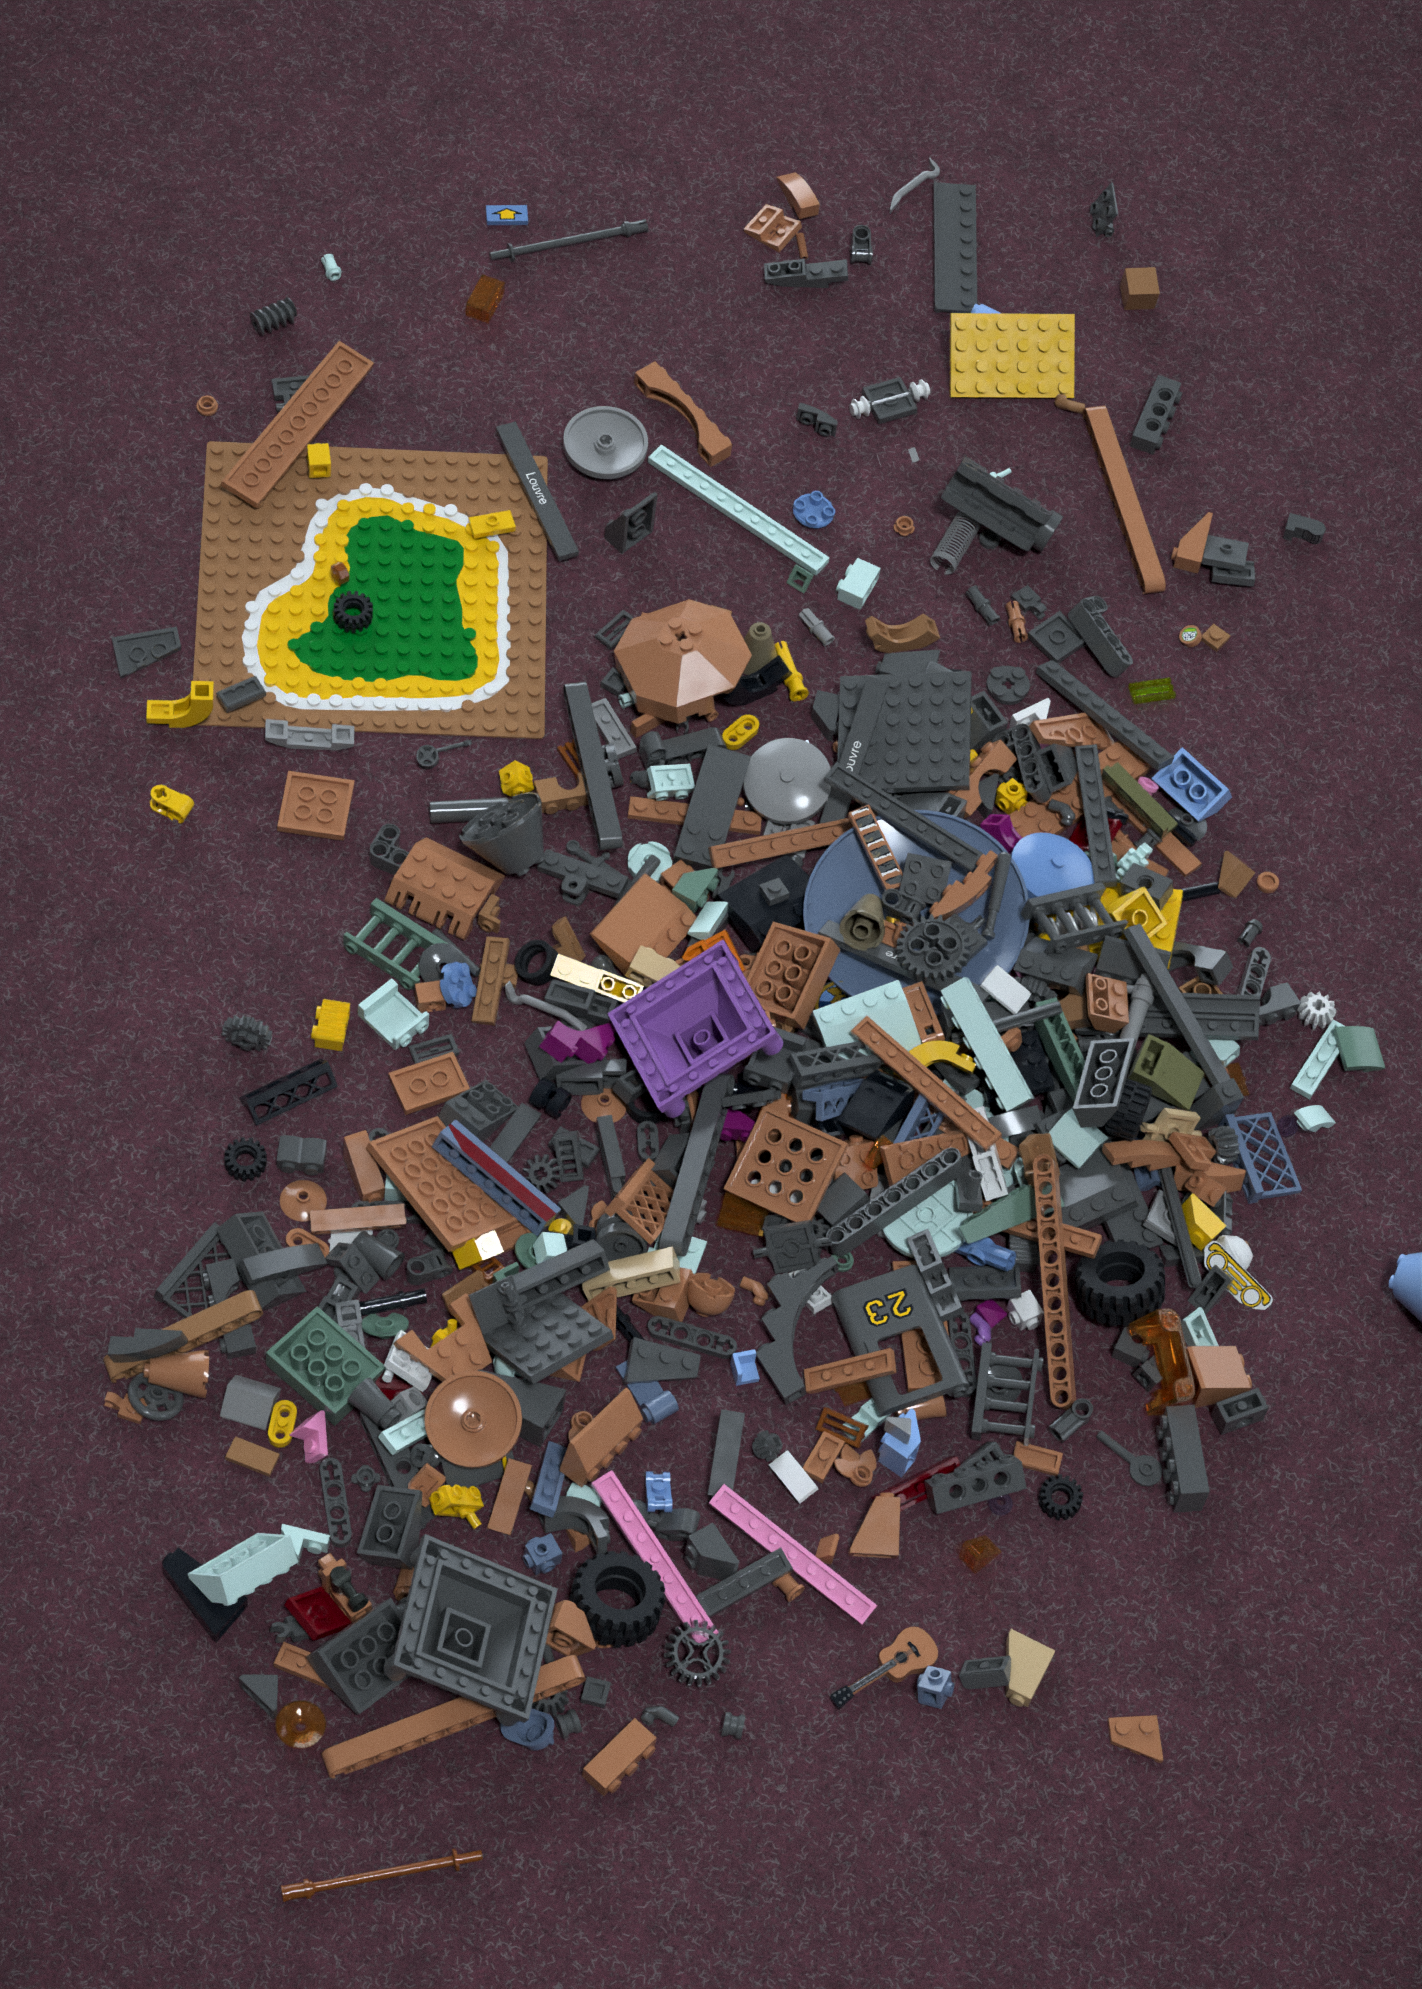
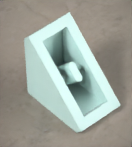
M1201 1307L1182 1320L1177 1334L1188 1346H1219Z

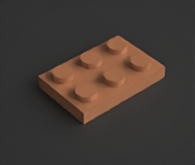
M453 1052L388 1073V1078L405 1115L446 1102L470 1089Z

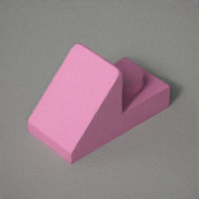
M323 1410L304 1420L289 1434L291 1437L304 1440L305 1462L315 1463L328 1455L325 1411Z

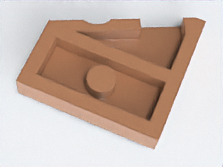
M1157 1715L1108 1718L1111 1744L1129 1749L1135 1754H1141L1154 1759L1155 1762H1163Z

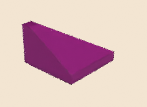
M992 1299L979 1304L975 1310L990 1325L991 1329L1008 1315Z

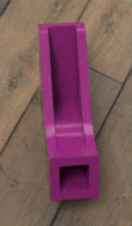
M990 814L980 824L981 829L994 837L1009 854H1011L1018 841L1023 838L1013 827L1010 815Z
M557 1021L546 1034L539 1047L560 1063L567 1056L571 1058L575 1054L587 1064L594 1063L597 1059L602 1061L609 1051L606 1047L609 1048L616 1039L614 1036L616 1029L613 1023H607L578 1031Z
M705 1083L702 1085V1088H701V1091H700V1095H699V1098H698L699 1103H700V1099H701V1096H702V1092H703ZM729 1106L720 1139L730 1141L731 1139L741 1140L746 1143L756 1122L740 1110H732V1106Z

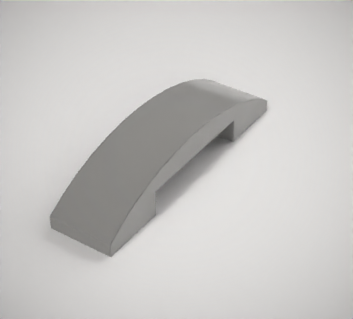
M266 719L265 740L291 749L341 750L354 747V726L332 724L331 729L288 726V721Z

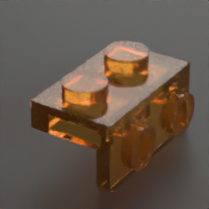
M725 1192L717 1226L746 1232L750 1235L763 1236L762 1228L769 1211L736 1195Z

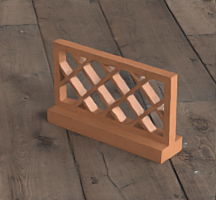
M648 1158L632 1174L604 1212L610 1217L617 1213L651 1245L663 1230L671 1203L668 1197L672 1200L674 1190L651 1170L655 1163ZM643 1191H647L648 1196H645ZM655 1194H659L661 1200L657 1199ZM635 1200L639 1201L641 1206H637ZM648 1204H652L653 1209H649ZM660 1207H664L665 1212H662ZM626 1210L632 1211L633 1216L630 1215ZM640 1213L644 1214L645 1219L641 1218ZM653 1217H656L658 1222H654Z

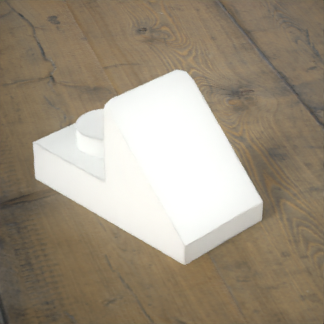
M1049 698L1013 714L1009 726L1012 728L1022 723L1029 726L1033 721L1047 719L1050 705Z

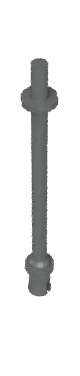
M646 219L634 222L623 221L619 227L514 248L511 243H508L507 249L489 252V258L492 261L509 257L510 261L513 262L517 255L617 235H623L628 238L632 234L648 232V223H646Z

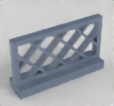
M1271 1112L1235 1117L1234 1114H1226L1218 1126H1230V1128H1234L1235 1135H1238L1240 1154H1238V1159L1233 1161L1234 1168L1246 1170L1242 1189L1248 1204L1256 1203L1259 1199L1287 1196L1302 1191ZM1267 1119L1270 1126L1269 1130L1267 1131L1256 1125L1257 1122ZM1243 1123L1251 1129L1248 1134L1240 1130L1238 1124ZM1253 1130L1265 1136L1262 1142L1250 1136ZM1267 1138L1276 1142L1278 1146L1276 1151L1264 1144ZM1247 1141L1258 1147L1256 1153L1247 1149L1245 1144ZM1260 1150L1272 1155L1271 1160L1267 1161L1258 1155ZM1275 1157L1284 1161V1170L1272 1164ZM1254 1161L1266 1167L1263 1173L1255 1169ZM1268 1169L1280 1175L1278 1181L1265 1175ZM1284 1177L1292 1181L1294 1187L1287 1188L1280 1184L1281 1179ZM1262 1180L1274 1187L1273 1190L1264 1191L1261 1185Z

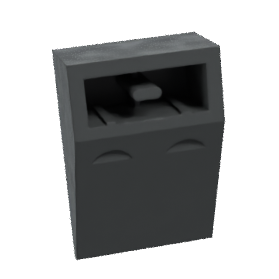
M904 793L899 799L900 802L913 810L937 811L964 819L967 800L950 793Z
M485 1080L446 1101L438 1117L446 1127L454 1120H457L479 1140L484 1142L516 1112L519 1106L500 1092L492 1083Z

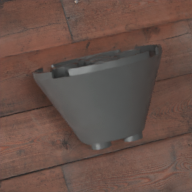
M533 792L512 796L513 801L504 805L500 801L476 815L463 827L462 832L464 834L463 836L459 835L461 842L506 875L516 873L517 876L526 874L529 871L528 867L540 863L546 858L543 843L542 801L540 796Z

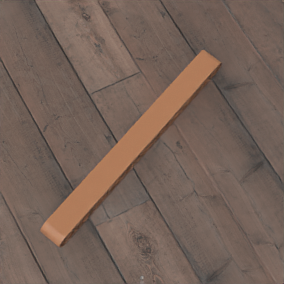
M1105 405L1084 408L1083 419H1086V428L1088 434L1092 437L1093 441L1091 443L1094 452L1097 451L1099 457L1097 461L1100 468L1103 469L1104 474L1102 475L1105 484H1108L1110 499L1116 507L1114 511L1116 517L1120 519L1121 524L1119 526L1122 534L1126 537L1127 541L1125 543L1128 552H1131L1133 567L1138 572L1136 576L1139 585L1144 590L1142 593L1163 592L1166 587L1164 574Z
M1042 1154L1033 1161L1050 1397L1055 1406L1061 1410H1068L1076 1400L1059 1171L1057 1163L1050 1156ZM1050 1162L1049 1170L1041 1172L1042 1164ZM1046 1185H1052V1191L1047 1195H1043V1188ZM1048 1208H1054L1053 1215L1045 1218L1044 1212ZM1049 1231H1055V1238L1051 1241H1047V1233ZM1051 1254H1057V1261L1053 1264H1048V1257ZM1053 1277H1059L1058 1285L1050 1287V1280ZM1055 1300H1061L1060 1308L1052 1310V1303ZM1057 1323H1062V1331L1057 1334L1053 1333V1327ZM1060 1346H1064V1354L1056 1357L1055 1350ZM1065 1369L1067 1372L1066 1377L1063 1380H1057V1373ZM1062 1393H1068L1067 1402L1059 1404V1396Z
M576 1655L566 1656L540 1667L533 1703L578 1686L585 1681V1675ZM460 1697L324 1750L321 1756L329 1777L335 1778V1775L341 1773L348 1774L495 1718L497 1717L496 1709L489 1708L465 1697Z

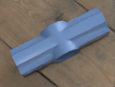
M988 1237L970 1244L964 1242L954 1251L967 1256L976 1265L984 1266L988 1264L1004 1271L1012 1270L1017 1256L1015 1251L996 1245Z

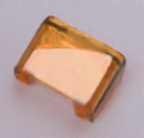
M1169 1308L1157 1309L1130 1323L1131 1335L1140 1336L1144 1340L1142 1341L1143 1346L1153 1345L1158 1370L1163 1378L1161 1380L1162 1389L1154 1391L1155 1399L1146 1404L1148 1416L1164 1414L1166 1406L1190 1405L1195 1395V1386L1181 1321L1177 1312Z

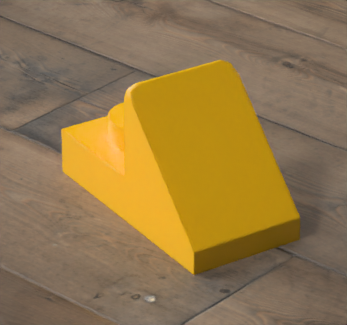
M495 1230L482 1235L476 1241L474 1238L470 1239L463 1247L452 1251L459 1270L504 1252Z

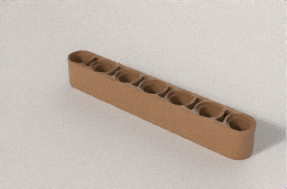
M248 1290L161 1329L179 1330L188 1338L186 1345L162 1356L186 1353L259 1319L263 1315V1310L255 1291ZM106 1355L103 1362L111 1382L116 1383L118 1379L124 1377L128 1379L144 1372V1363H149V1359L136 1362L114 1363Z

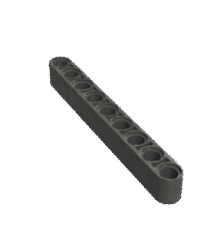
M585 681L564 684V699L598 848L600 851L622 848V833L587 683Z
M718 1074V1076L704 1085L659 1242V1249L673 1247L677 1256L685 1257L689 1249L729 1106L723 1107L721 1098L733 1094L735 1085L733 1075Z

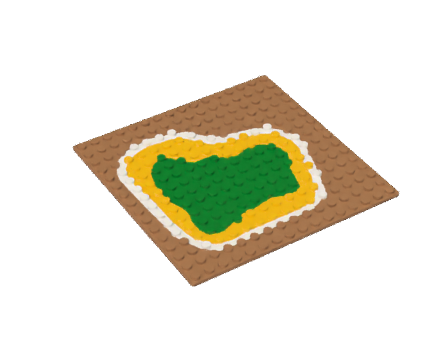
M215 441L207 443L193 681H214L212 712L205 720L196 725L265 728L266 719L285 720L288 721V726L331 729L332 724L354 726V732L526 739L544 738L547 537L507 454L329 447L331 477L309 478L306 448L261 504L255 508L221 486L222 480L253 443ZM533 456L547 485L548 459L545 456ZM507 510L511 511L516 526L514 532L473 538L468 522L469 517ZM337 562H342L349 573V581L343 584L336 583L331 574V565ZM348 591H351V594L358 591L359 596L361 593H364L365 598H370V602L373 604L372 623L369 624L367 629L363 627L362 632H359L358 629H356V633H352V629L345 632V627L340 629L338 624H335L333 617L334 603H336V598H340L342 593L347 596ZM356 608L345 610V613L351 616H357L362 613ZM256 676L265 689L266 696L226 713L216 697V692Z

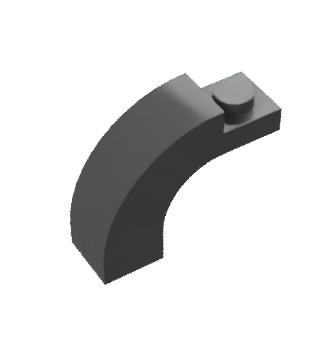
M559 1496L553 1518L538 1513V1519L545 1533L564 1529L579 1531L590 1539L597 1554H606L607 1544L610 1543L609 1518L596 1504L578 1497Z

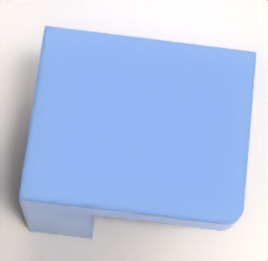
M755 1350L732 1354L730 1366L736 1386L759 1382L760 1378L755 1364Z

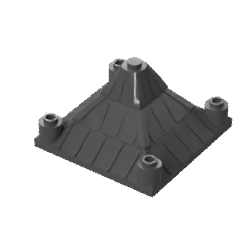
M425 1534L421 1537L419 1547L410 1556L411 1564L414 1567L412 1582L394 1654L384 1663L385 1674L393 1681H400L407 1675H410L472 1701L479 1702L489 1708L496 1709L497 1719L505 1726H513L518 1721L525 1723L529 1720L558 1589Z

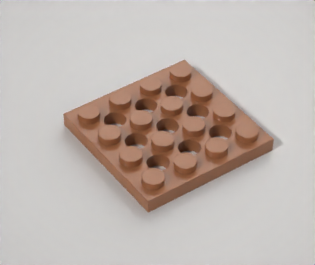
M764 1106L728 1178L724 1190L792 1222L811 1220L812 1222L848 1147V1143ZM780 1131L782 1134L781 1139L778 1142H771L769 1140L771 1132ZM794 1140L802 1142V1148L797 1152L790 1150V1144ZM817 1149L822 1150V1159L813 1161L811 1153ZM765 1151L770 1152L771 1160L768 1163H761L759 1161L760 1154ZM784 1161L792 1163V1169L787 1173L780 1171V1165ZM806 1170L813 1172V1178L809 1182L801 1181V1174ZM754 1172L761 1174V1180L757 1184L749 1182V1177ZM774 1182L782 1184V1189L777 1194L770 1192V1186ZM800 1191L803 1194V1199L799 1203H793L790 1199L792 1193Z

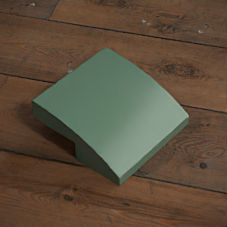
M1364 1026L1335 1027L1333 1033L1345 1071L1363 1069V1072L1385 1069L1374 1028Z

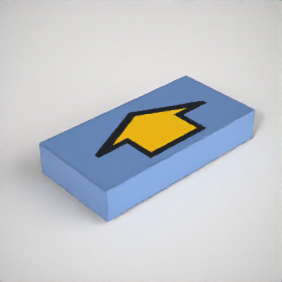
M486 205L487 225H528L527 205Z

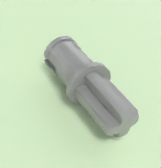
M809 608L803 609L799 617L808 626L809 632L811 634L814 633L824 647L833 642L835 637L825 628L824 622L822 620L819 621Z

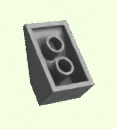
M652 493L631 509H626L619 518L611 520L606 525L605 539L621 554L653 532L657 493Z
M567 1026L571 1029L578 1030L573 1026ZM587 1026L586 1030L593 1028V1026ZM537 1027L524 1042L540 1080L543 1077L548 1080H556V1075L587 1064L575 1054L571 1058L567 1056L560 1063L539 1047L552 1027Z
M377 1485L357 1554L367 1563L412 1570L413 1566L410 1556L419 1547L422 1491Z

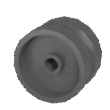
M626 1210L630 1215L633 1216L632 1211ZM605 1213L597 1221L596 1242L605 1251L608 1262L647 1253V1241L617 1213L612 1217Z

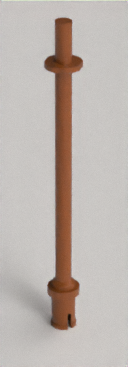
M452 1849L451 1856L318 1882L309 1881L308 1878L303 1879V1882L281 1885L283 1902L306 1897L307 1900L311 1899V1896H314L316 1892L454 1866L457 1872L460 1871L459 1864L483 1860L481 1850L457 1854L456 1849Z

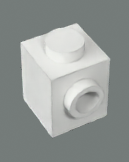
M1031 1290L1021 1293L1019 1298L1009 1299L1007 1305L1009 1319L1013 1325L1019 1327L1020 1331L1026 1328L1032 1330L1040 1325L1044 1312Z

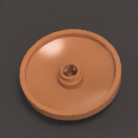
M465 1371L447 1378L434 1390L425 1410V1429L431 1445L443 1459L463 1468H483L497 1463L513 1449L521 1433L522 1411L516 1394L502 1379L487 1372Z

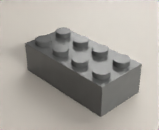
M1195 1405L1166 1406L1164 1414L1160 1416V1424L1156 1426L1157 1440L1162 1442L1160 1460L1165 1462L1166 1469L1163 1470L1164 1483H1169L1170 1491H1167L1168 1505H1172L1173 1513L1202 1511L1210 1491Z

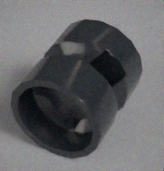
M543 1077L535 1086L529 1103L540 1110L545 1108L547 1114L559 1119L562 1115L559 1111L566 1110L571 1101L572 1093L562 1087L556 1088L555 1083Z

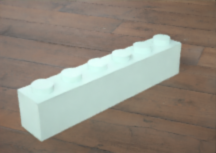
M963 977L942 989L943 996L941 1000L947 1009L950 1008L953 1012L952 1020L957 1029L961 1028L964 1032L963 1040L968 1049L972 1048L976 1054V1057H974L975 1063L980 1070L984 1069L987 1075L985 1081L991 1090L995 1089L998 1095L996 1101L1000 1108L1011 1112L1035 1099L969 978Z

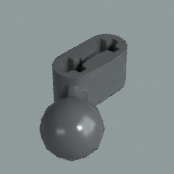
M631 1499L648 1526L655 1529L654 1535L657 1538L668 1541H686L689 1535L697 1531L701 1515L693 1509H672V1513L661 1510L658 1515L647 1512L646 1503L640 1499Z

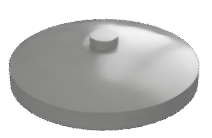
M598 406L579 412L569 421L564 431L563 448L570 463L582 473L600 479H615L632 473L643 463L648 449V436L642 423L629 412L610 406Z
M795 738L773 740L760 747L751 756L743 782L747 800L760 816L778 824L804 822L819 813L825 806L831 786L824 782V777L831 768L823 753L806 741Z

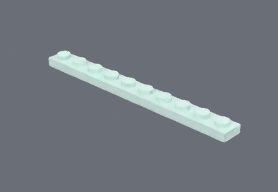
M660 445L648 457L649 464L815 576L829 563L828 556L663 445Z

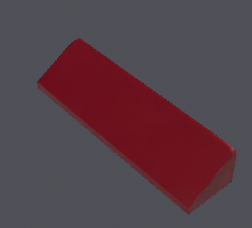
M950 1456L871 1496V1499L874 1500L876 1496H880V1493H893L894 1497H900V1504L926 1491L924 1480L931 1479L935 1474L954 1472L961 1465L957 1456ZM927 1492L901 1505L900 1512L925 1500Z

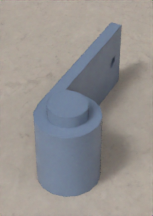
M627 1361L615 1367L623 1381ZM658 1381L625 1384L640 1406V1413L645 1422H651L654 1425L679 1411L675 1397L670 1391H663Z

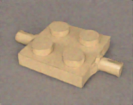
M1164 1108L1154 1123L1143 1122V1125L1140 1126L1142 1132H1147L1143 1140L1171 1143L1168 1138L1172 1132L1202 1136L1200 1130H1194L1201 1118L1196 1112Z

